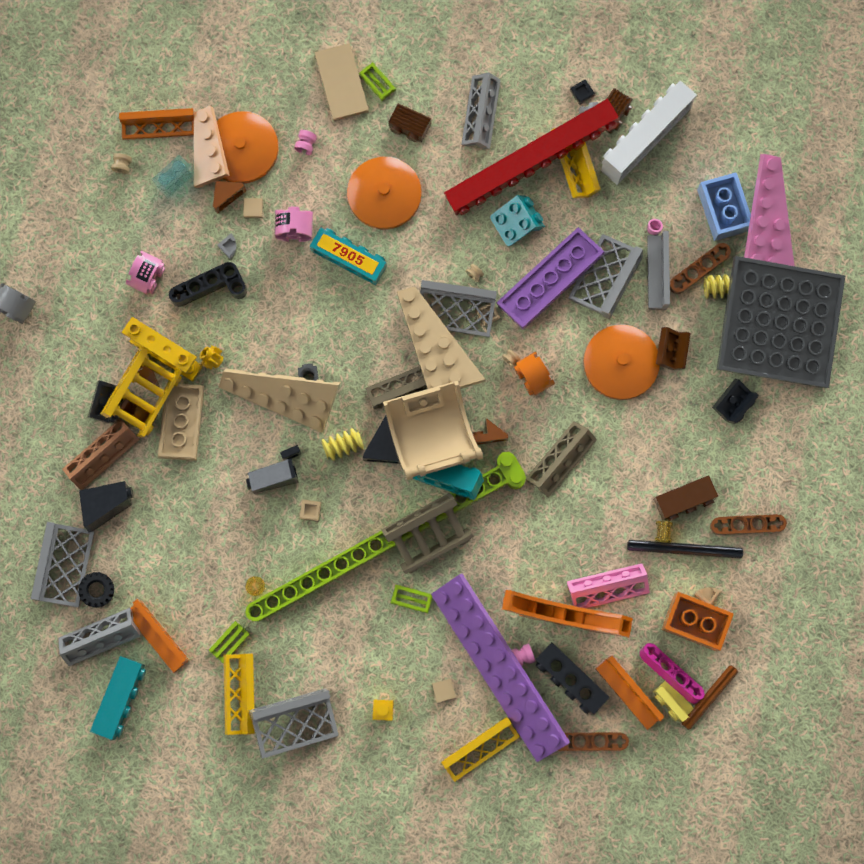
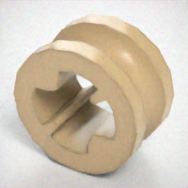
M471 264V268L466 269L465 272L475 282H478L479 277H483L484 273L476 265Z
M510 349L507 350L506 355H502V358L513 368L520 361V358Z

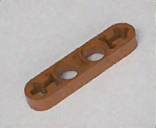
M725 243L717 244L674 276L670 281V290L675 294L683 293L727 260L731 254L729 245ZM719 248L726 250L725 256L721 254L715 259L714 256L719 252ZM710 259L712 266L710 268L704 267L702 260ZM695 270L698 276L695 279H691L688 277L687 272ZM683 278H685L686 281L681 285L682 289H680L679 287H674V281L679 283L683 280Z
M779 514L726 516L713 519L710 523V529L716 535L777 533L786 528L787 522L784 516ZM766 518L769 519L768 522H774L778 518L782 525L779 526V529H777L776 525H769V530H767ZM755 519L762 521V529L757 530L753 527ZM727 520H730L729 527L731 531H728V527L721 528V531L714 527L718 521L721 524H728ZM735 520L743 522L744 527L742 530L739 531L734 528L733 523Z
M621 732L565 733L567 738L568 735H572V748H568L569 744H567L558 751H621L627 748L629 739L627 735ZM608 735H611V739H618L620 735L621 739H625V743H622L621 747H618L616 743H611L612 748H608ZM577 736L584 737L585 745L579 748L575 745L574 740ZM595 737H604V746L597 747L594 744Z

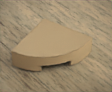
M706 587L698 590L694 595L701 601L712 604L722 591L717 588Z

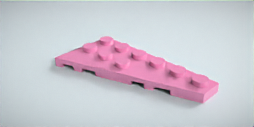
M760 154L744 257L794 266L781 157Z

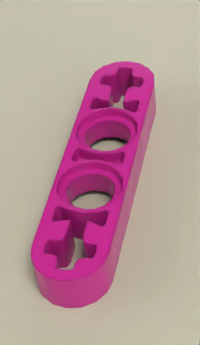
M647 643L640 649L641 659L688 702L696 704L704 698L703 688L657 646ZM661 663L667 666L668 671L662 668ZM676 676L682 679L683 684H680L676 680Z

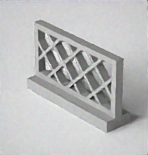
M602 234L597 245L601 248L605 240L613 246V249L605 251V254L602 256L605 265L594 268L593 265L591 270L588 269L578 279L568 299L610 320L643 257V249L637 246L635 248ZM625 249L630 252L628 257L619 259L617 251ZM615 252L617 261L607 264L605 256ZM619 264L620 272L611 276L609 267ZM607 269L609 277L598 280L596 272ZM594 273L596 281L586 284L584 277L587 274ZM610 280L612 283L611 289L603 292L600 283ZM598 284L601 293L590 296L587 288ZM582 289L586 290L588 296L583 299L574 297L576 292ZM602 296L604 302L601 308L594 306L592 299Z
M422 280L420 294L424 297V293H428L435 297L436 301L430 304V307L437 302L440 304L444 311L438 317L446 313L452 321L445 326L448 331L490 337L497 291ZM446 296L451 297L455 302L448 309H445L440 302ZM464 299L470 300L473 304V307L466 312L459 305ZM482 302L491 303L490 311L485 315L477 307ZM457 305L463 314L453 320L448 311ZM476 308L482 317L472 323L466 314ZM465 316L471 325L465 329H460L456 321ZM481 319H484L488 325L487 333L478 331L474 325Z
M47 522L31 595L32 600L79 607L80 596L75 586L80 584L82 578L85 577L94 531L88 532L82 528ZM58 530H67L71 537L61 543L57 537ZM81 533L89 534L88 542L80 546L75 537ZM73 539L79 548L69 554L63 545ZM85 546H87L86 553L83 550ZM62 547L67 556L57 562L53 554L56 549ZM81 550L85 558L82 563L76 565L71 556ZM69 558L75 567L65 573L59 564ZM58 566L63 575L53 581L49 573L51 569ZM77 569L81 578L78 582L72 584L67 575ZM65 577L71 586L61 593L55 583ZM54 585L59 595L53 599L45 598L46 589ZM72 588L77 594L75 603L68 602L63 596ZM61 596L64 601L57 600V598Z
M324 688L249 710L262 759L339 736L329 699V690ZM325 703L327 711L322 717L314 711L318 704ZM301 709L310 712L305 722L295 718ZM284 714L291 717L285 728L276 723L279 717ZM313 714L322 719L316 729L307 725ZM267 720L272 723L266 734L259 730L258 722ZM293 720L303 724L297 735L288 730ZM324 721L331 724L332 733L324 735L319 732ZM275 725L284 730L278 741L269 736ZM305 727L315 731L309 740H304L300 737ZM287 732L296 737L292 745L289 746L281 743ZM267 738L276 742L272 751L265 752L263 745Z

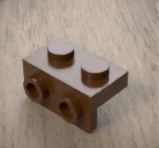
M662 327L656 364L669 370L685 369L691 333L678 332L669 327Z

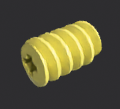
M709 275L707 279L705 277V298L708 299L709 294H712L713 299H716L717 293L720 294L721 299L724 298L725 293L728 295L729 276L724 275L721 278L720 275H716L715 279L713 275Z
M351 428L350 435L343 431V438L336 434V440L329 436V443L321 439L327 459L330 457L333 461H335V454L343 458V451L348 456L350 455V449L357 453V446L364 450L358 429L355 432Z

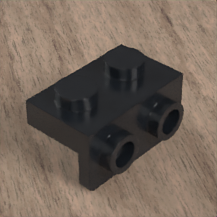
M734 379L712 408L726 422L737 424L744 418L746 411L755 404L759 395L756 392H751L739 379Z
M100 380L97 381L88 418L109 424L114 423V420L118 419L117 415L106 418L100 414L117 385Z

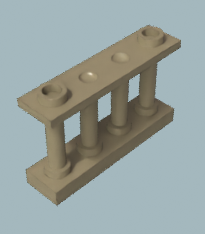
M450 492L382 529L387 541H394L405 561L400 564L405 574L417 571L420 566L458 545L468 543L474 537L468 528L462 529L453 511L457 503ZM442 513H446L456 532L455 535L448 539L445 538L436 521V516ZM425 522H429L439 542L431 548H428L418 529ZM407 532H412L422 553L413 558L401 538Z

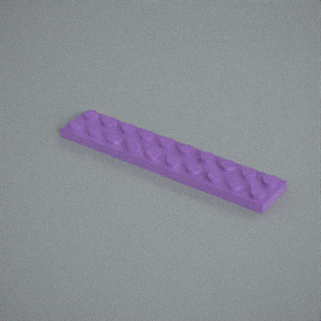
M462 573L433 592L431 595L536 762L567 745L570 741Z

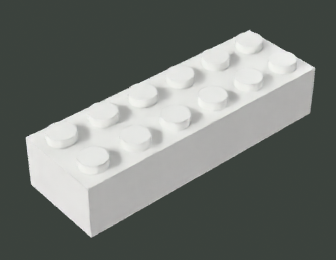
M679 81L676 85L672 84L667 89V94L663 98L659 97L654 103L655 107L651 111L648 109L642 115V120L638 124L635 122L628 130L629 134L626 137L624 135L621 136L616 142L617 146L613 150L610 148L604 154L601 171L616 185L630 173L692 108L697 94L682 81Z

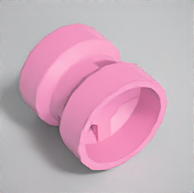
M300 130L299 140L295 143L294 149L300 153L302 149L307 150L306 155H311L313 151L312 145L316 142L317 136L310 131Z
M529 643L523 645L520 651L517 648L511 649L522 667L523 662L529 664L535 662Z

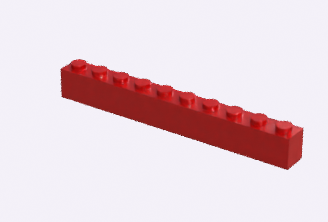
M607 98L443 193L455 215H464L470 211L471 207L475 205L480 206L486 202L487 198L501 194L506 187L515 186L519 183L520 179L531 177L539 168L544 169L550 166L553 160L564 158L573 149H580L588 140L591 139L593 141L599 138L602 132L613 130L619 123V116Z

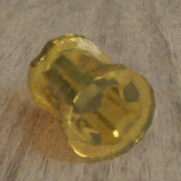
M656 521L657 537L655 541L672 542L670 535L673 522Z

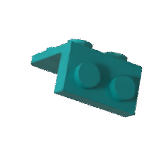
M515 196L490 216L491 221L507 246H512L531 231H539L545 227L542 222V216L536 212L533 207L534 203L528 196Z

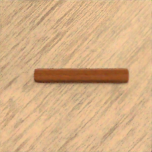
M730 665L706 692L704 698L688 714L689 717L684 722H681L686 729L690 730L738 674V670L734 666Z

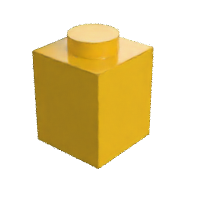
M373 700L372 720L393 721L394 700Z

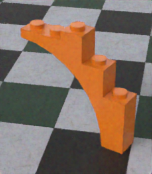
M506 590L503 598L502 610L519 614V616L580 628L595 633L630 637L633 618L625 615L562 604L512 590Z

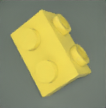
M666 681L653 691L656 695L654 697L661 706L665 705L669 710L668 714L675 722L677 720L684 722L689 717L688 714L694 709Z

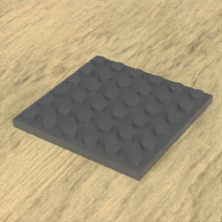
M734 256L716 370L829 388L846 275Z

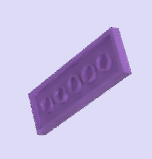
M578 227L497 302V305L524 330L605 254V251Z

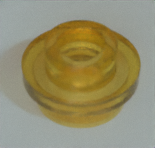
M253 576L247 580L245 588L250 595L258 596L264 592L265 583L260 577ZM253 583L259 584V588L257 590L252 589Z

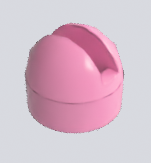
M651 219L647 225V231L650 235H658L663 228L662 222L658 219Z

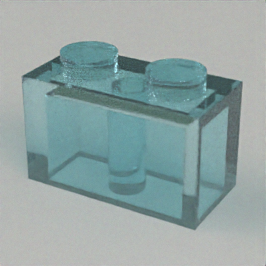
M178 155L152 178V181L168 199L194 176V171Z

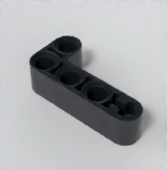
M226 262L174 286L169 291V298L175 306L182 307L227 286L235 299H242L247 294V287L237 266L232 262ZM228 270H235L233 275H226ZM211 278H217L216 283L209 284ZM194 286H200L199 291H191ZM236 286H242L240 292L233 291ZM177 294H180V299H177Z

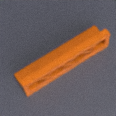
M193 108L119 113L123 140L194 136ZM184 122H192V131H183L180 126ZM166 123H171L175 126L171 132H165L161 129ZM148 124H153L156 127L153 133H146L143 129ZM134 125L138 128L134 134L126 135V126Z
M136 599L133 602L134 605L130 608L133 611L135 625L167 666L175 673L189 661L188 657L144 603Z
M609 656L595 668L646 730L665 718L613 656Z

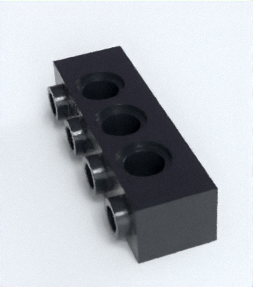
M552 642L535 659L537 662L535 666L542 673L547 671L552 676L550 680L557 687L561 685L566 689L565 695L572 701L576 699L581 704L579 708L585 714L591 713L594 715L610 698ZM555 660L561 663V670L559 672L551 669V663ZM568 674H572L576 678L573 686H569L565 681ZM583 688H587L590 691V697L586 700L580 696V691Z

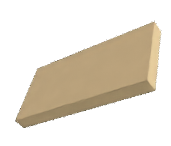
M350 43L314 52L333 121L369 112Z
M178 384L172 388L163 404L158 448L159 459L197 461L204 386Z

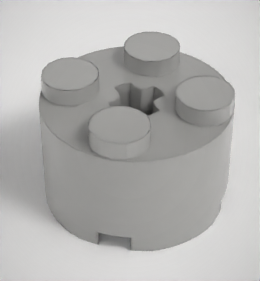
M1 283L0 312L10 319L23 324L36 301Z

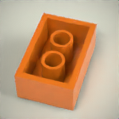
M676 592L661 630L717 652L721 651L734 613L686 594Z

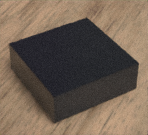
M586 79L570 88V92L579 105L595 96V92Z
M298 445L280 452L283 460L293 459L302 454Z

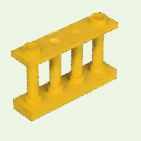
M131 317L121 332L130 338L129 342L137 348L145 347L149 350L148 354L174 371L180 369L182 371L181 375L192 382L203 368V365L195 361L197 358L195 355L134 317Z
M145 347L137 350L100 413L106 418L117 415L139 428L140 431L137 436L140 438L151 433L153 429L152 423L172 388L176 387L182 379L180 376L182 371L180 369L171 373L151 361L149 356H147L149 350ZM145 365L168 379L169 381L164 390L141 377L140 373L137 372L140 366ZM136 382L158 395L159 398L155 405L152 406L129 392L130 389L128 387L130 383ZM126 398L149 412L150 414L146 421L142 422L120 409L118 405L120 400Z

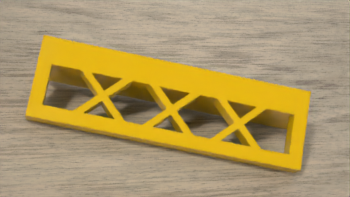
M584 143V146L580 149L569 151L571 159L567 156L560 159L573 199L588 198L601 190L586 143ZM570 167L575 170L576 176L571 173ZM576 184L581 187L582 192L578 193Z
M253 653L224 655L225 735L255 734L249 710L254 709ZM230 659H238L239 667L235 672L230 668ZM234 677L239 681V687L236 691L230 687V681ZM234 697L239 701V708L236 711L230 707V702ZM234 718L240 722V730L231 731V721Z
M505 717L441 761V763L455 782L520 736L508 717ZM509 727L514 736L509 740L499 739L500 732ZM489 739L496 740V747L491 752L483 750L484 742ZM499 741L504 742L502 745L498 747ZM471 751L480 752L479 760L475 763L467 762L468 753ZM482 752L488 753L486 756L482 758ZM455 762L464 763L463 771L455 776L449 766ZM466 764H470V765H471L470 767H468L467 769H465Z

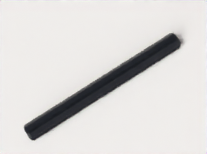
M628 540L627 550L726 558L743 557V548L641 540Z

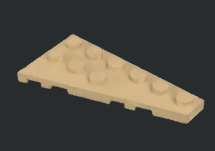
M414 286L397 291L427 389L458 381L460 389L485 382V378L417 288Z
M225 369L219 388L322 433L326 427L341 382L334 381L329 383L318 379L312 381L301 377L270 376L266 373L254 374L248 371Z

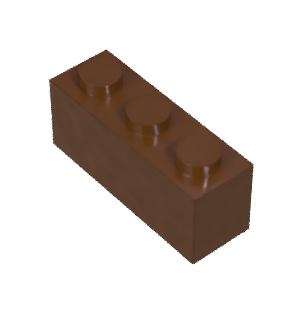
M708 475L656 496L653 500L662 520L668 519V521L679 518V513L685 511L686 514L696 511V507L703 504L706 507L714 504V499L719 496Z

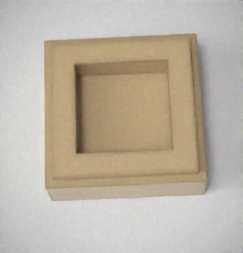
M244 198V218H263L262 198Z
M491 303L478 308L483 315L490 311ZM495 306L492 323L501 319ZM475 310L476 313H477V315H478V317H479V318L482 317V316L479 314V312H478L477 310ZM481 319L480 321L483 324V326H487L485 320Z
M302 500L299 519L319 521L322 502Z
M451 679L432 683L437 703L456 698Z

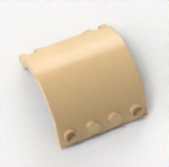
M458 381L383 402L396 453L407 481L413 479L414 476L420 475L421 477L438 470L470 463V460L483 459L481 448H478L469 426Z

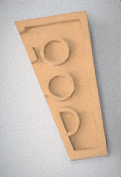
M211 106L194 112V187L200 188L229 176L214 108Z

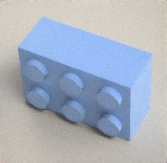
M737 172L701 182L697 191L714 241L748 232L751 213Z

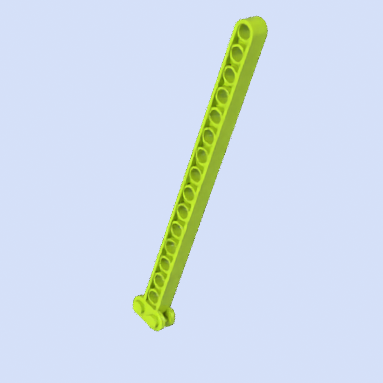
M503 452L498 456L497 467L482 474L484 479L482 493L477 494L475 500L466 498L464 503L456 501L457 505L453 508L454 513L463 510L506 485L512 489L523 487L526 475L513 453ZM493 475L498 476L500 482L496 485L489 482V478ZM450 492V494H451V495L454 497V499H455V497L457 496V494ZM446 513L436 516L437 523L448 518ZM425 522L418 529L420 532H423L431 526L429 522ZM381 530L251 602L246 607V616L253 622H260L396 547L394 541L388 542ZM407 532L401 538L405 542L414 536L412 532ZM373 541L381 542L379 550L374 551L371 549ZM362 550L364 557L361 560L354 559L355 551ZM341 559L347 561V566L343 570L337 568V562ZM322 569L330 571V576L327 579L320 578ZM307 578L312 579V587L305 589L303 581ZM288 588L295 589L296 593L293 598L286 597L285 593ZM272 597L278 599V605L274 608H270L268 604L269 599ZM254 607L261 609V614L258 617L251 615V610Z

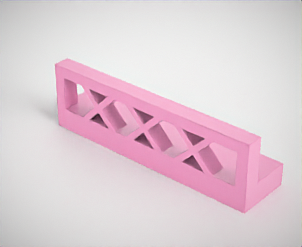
M643 564L567 581L572 605L581 608H590L650 593L648 576ZM643 582L644 588H633L637 583ZM617 588H625L622 593H614ZM599 592L606 593L602 598L595 597ZM587 597L584 602L577 604L576 598Z

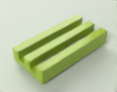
M373 62L359 72V76L381 101L396 91L393 84ZM370 69H373L377 73V75L390 88L389 90H387L380 83V81L372 74ZM365 73H367L371 77V79L379 86V88L384 92L383 94L368 79Z
M395 584L390 603L428 614L432 595ZM399 589L420 596L428 597V600L424 601L414 597L399 594L397 592ZM396 597L424 604L426 607L421 608L396 601L395 599Z
M235 621L209 651L224 664V657L221 654L241 632L244 634L226 653V655H232L250 634ZM235 627H237L238 630L221 647V649L218 652H216L215 649L225 640V638L235 629Z

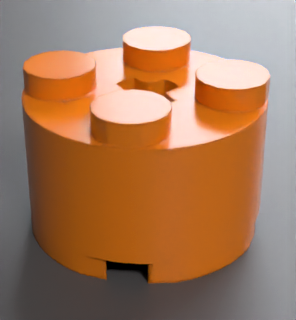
M536 351L518 361L514 367L519 379H525L524 385L530 396L533 394L536 396L555 384L554 380H551L549 377L550 373L541 358L537 356Z

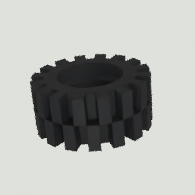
M101 572L87 574L82 578L78 587L80 599L90 607H103L114 596L112 580ZM95 582H99L104 586V593L98 598L92 597L89 594V587Z

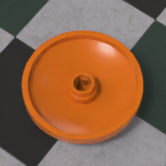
M245 111L229 113L217 120L229 176L222 179L229 182L250 183L265 176L274 166L279 151L278 139L271 124L263 117Z
M376 157L364 162L353 172L347 187L348 203L353 214L363 224L383 230L397 228L408 222L417 212L421 202V184L415 171L405 162L393 157Z
M629 325L609 326L599 331L588 343L583 359L584 371L590 384L602 395L616 400L632 399L645 393L656 380L660 368L656 364L658 350L653 340L636 327Z

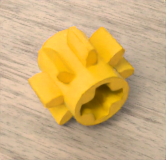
M213 345L205 347L199 356L203 360L200 364L211 370L213 367L218 368L223 362V356L220 355L222 350Z

